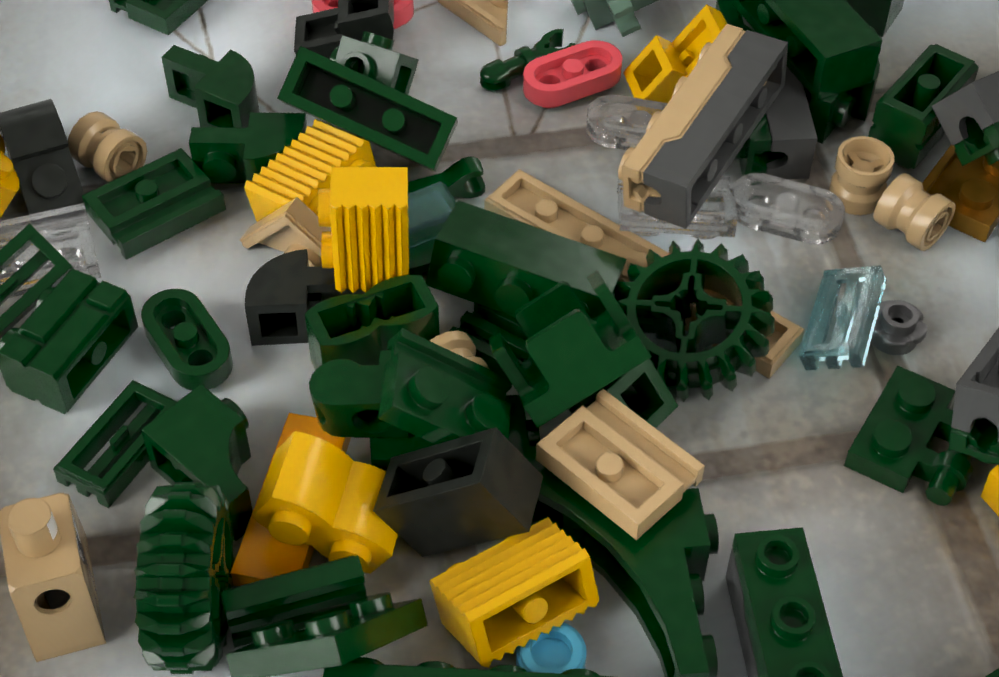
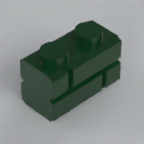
M938 44L929 45L877 101L872 119L874 124L870 127L868 137L876 138L888 145L894 154V163L907 169H915L945 134L932 105L974 82L979 66L975 61Z
M72 268L56 287H47L40 294L35 311L19 328H11L0 341V370L6 386L16 394L33 401L38 399L42 405L66 414L138 328L131 296L123 288L103 280L99 283L95 277Z

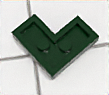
M390 592L379 593L349 603L352 613L349 616L347 610H341L306 620L304 622L306 629L295 631L293 620L280 621L251 631L253 643L226 654L231 677H270L346 664L428 626L422 599L393 603Z

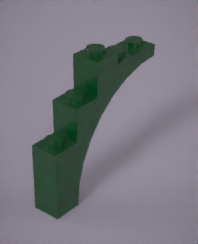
M506 395V402L511 404L508 440L543 475L531 526L549 517L552 524L556 523L560 530L563 529L567 536H571L574 543L578 542L581 549H586L591 559L592 568L608 581L636 615L660 660L664 677H717L718 661L714 638L711 634H701L698 616L704 614L705 603L702 581L705 578L709 554L718 553L719 535L714 514H704L699 488L687 489L683 493L681 501L639 539L635 540L536 460V444L540 441L539 427H536L532 419L526 420L525 409L519 395ZM409 433L408 438H370L371 465L387 471L391 457L436 444Z

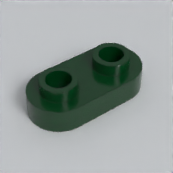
M167 289L154 294L145 302L141 311V319L146 337L176 383L188 390H194L202 384L209 390L219 386L229 377L233 368L229 342L195 294L183 289Z

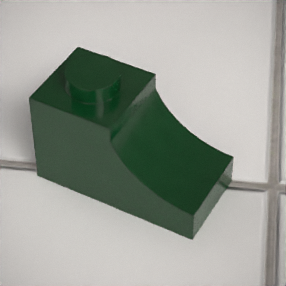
M200 384L143 427L141 432L151 467L171 485L180 482H202V485L220 487L229 502V513L232 516L231 530L234 540L237 541L245 534L253 512L248 487L238 478L241 465L251 458L246 429L249 428V423L245 414L235 402L229 398L220 400Z

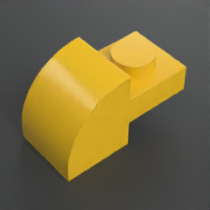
M706 4L672 42L656 35L623 71L638 107L653 113L656 111L662 112L671 100L678 80L682 76L688 77L696 66L704 45L708 42L713 43L727 24L721 11Z

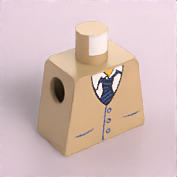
M57 493L41 498H26L16 504L3 507L0 510V535L7 584L36 662L106 644L88 541L69 494ZM53 589L67 592L70 595L68 602L59 608L51 609L44 592Z

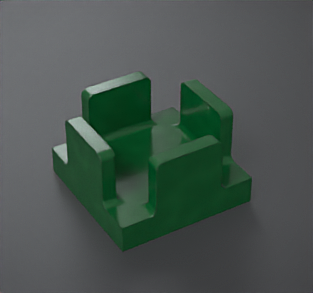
M598 270L587 276L591 286L607 310L597 317L593 318L588 315L566 281L558 283L515 311V318L528 337L525 341V347L531 358L520 364L500 332L488 338L493 356L518 392L523 407L537 428L651 358L647 348Z

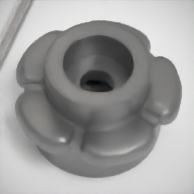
M888 300L880 302L873 307V314L867 318V328L872 344L886 354H907L918 343L922 342L927 334V325L922 322L924 318L922 312L906 301Z

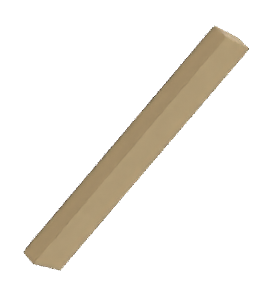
M520 169L484 200L485 210L627 259L620 282H629L627 270L630 263L645 268L648 267L646 256L649 249L661 257L669 255L665 250ZM704 289L705 293H707L709 296L717 299H726L727 305L734 306V304L723 295L712 290ZM696 304L693 305L692 317L685 319L686 326L684 325L688 332L690 322L696 321ZM771 311V315L775 318V331L772 336L766 337L769 340V352L766 358H755L756 371L769 379L800 345L805 330L774 311Z

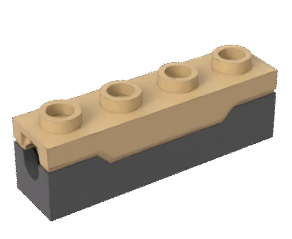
M726 24L713 43L708 42L704 45L697 64L688 77L682 76L678 80L671 100L662 112L656 111L652 115L643 138L635 148H628L621 159L618 178L623 181L624 207L638 212L644 211L646 215L687 229L785 86L788 42L749 30L743 31V28Z

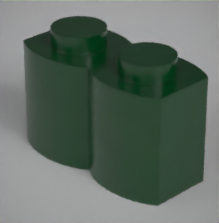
M404 275L390 278L376 284L365 294L335 296L316 304L305 313L310 357L315 370L322 364L336 359H348L360 365H379L380 350H388V341L402 328L429 341L435 336L440 335L439 305L422 275Z

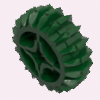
M698 238L693 244L691 251L681 252L679 245L672 241L669 246V255L664 257L649 249L646 256L648 267L645 268L630 263L627 270L629 282H617L614 294L615 299L650 353L651 362L667 388L671 385L676 386L677 397L683 402L688 398L690 388H701L703 397L710 400L711 396H713V384L718 382L733 392L737 386L735 372L750 377L753 376V373L756 371L755 358H766L769 352V340L766 337L772 336L775 331V318L771 315L773 298L769 291L764 290L763 276L760 274V271L749 272V263L743 254L728 261V250L722 243L711 253H705L704 245ZM704 289L712 290L723 295L729 301H731L734 304V306L727 305L726 299H717L709 296L707 293H705ZM696 304V321L690 322L689 333L686 336L685 319L692 317L693 305ZM645 333H656L657 339L671 341L677 346V352L669 351L656 345ZM712 344H718L717 346L711 349L703 351L706 347Z
M202 482L174 483V485L157 486L145 505V516L140 521V540L136 544L138 555L137 567L134 570L136 575V591L133 598L136 599L137 612L135 623L139 627L138 643L142 648V656L153 670L170 671L171 674H194V671H211L223 657V647L227 646L229 624L221 592L233 588L230 572L235 560L233 557L234 535L231 530L232 516L229 513V502L219 486L202 485Z

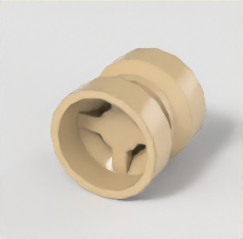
M91 112L80 118L68 136V147L72 158L85 167L94 168L95 173L108 183L142 167L146 161L147 147L144 140L130 130L120 129L119 124L114 119L102 112Z
M858 136L845 140L838 148L835 161L836 171L831 178L829 187V198L832 204L848 214L860 216L872 214L880 197L887 188L886 181L892 173L894 154L891 148L883 141L873 137Z
M903 173L894 179L883 192L876 205L873 217L874 221L888 230L899 229L905 233L908 243L921 251H926L939 240L954 216L956 205L942 194L930 195L923 190L921 181L907 173Z

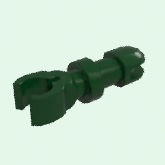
M564 29L552 30L543 35L541 40L532 49L528 46H523L515 50L514 57L505 61L496 59L484 65L480 71V84L486 91L495 92L511 85V80L523 75L524 68L530 61L574 46L575 43H570L565 48H555L562 47Z

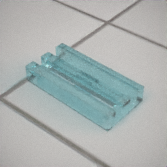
M881 265L824 270L799 354L805 370H817L820 361H825L828 369H840L843 360H849L852 368L864 367L887 282ZM842 283H847L843 299L839 300L835 312L836 324L831 341L825 344Z

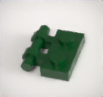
M897 365L848 450L844 466L901 493H904L912 476H916L929 482L925 494L931 502L940 506L948 505L955 492L962 491L966 487L973 473L971 464L973 456L951 450L949 447L947 451L940 453L928 447L934 436L947 442L950 441V433L953 429L951 428L953 410L949 408L955 395V390Z

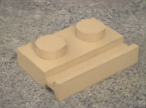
M604 389L596 394V400L587 408L581 406L536 444V460L635 540L639 539L681 501L683 493L692 485L696 487L702 481L705 467L704 464Z

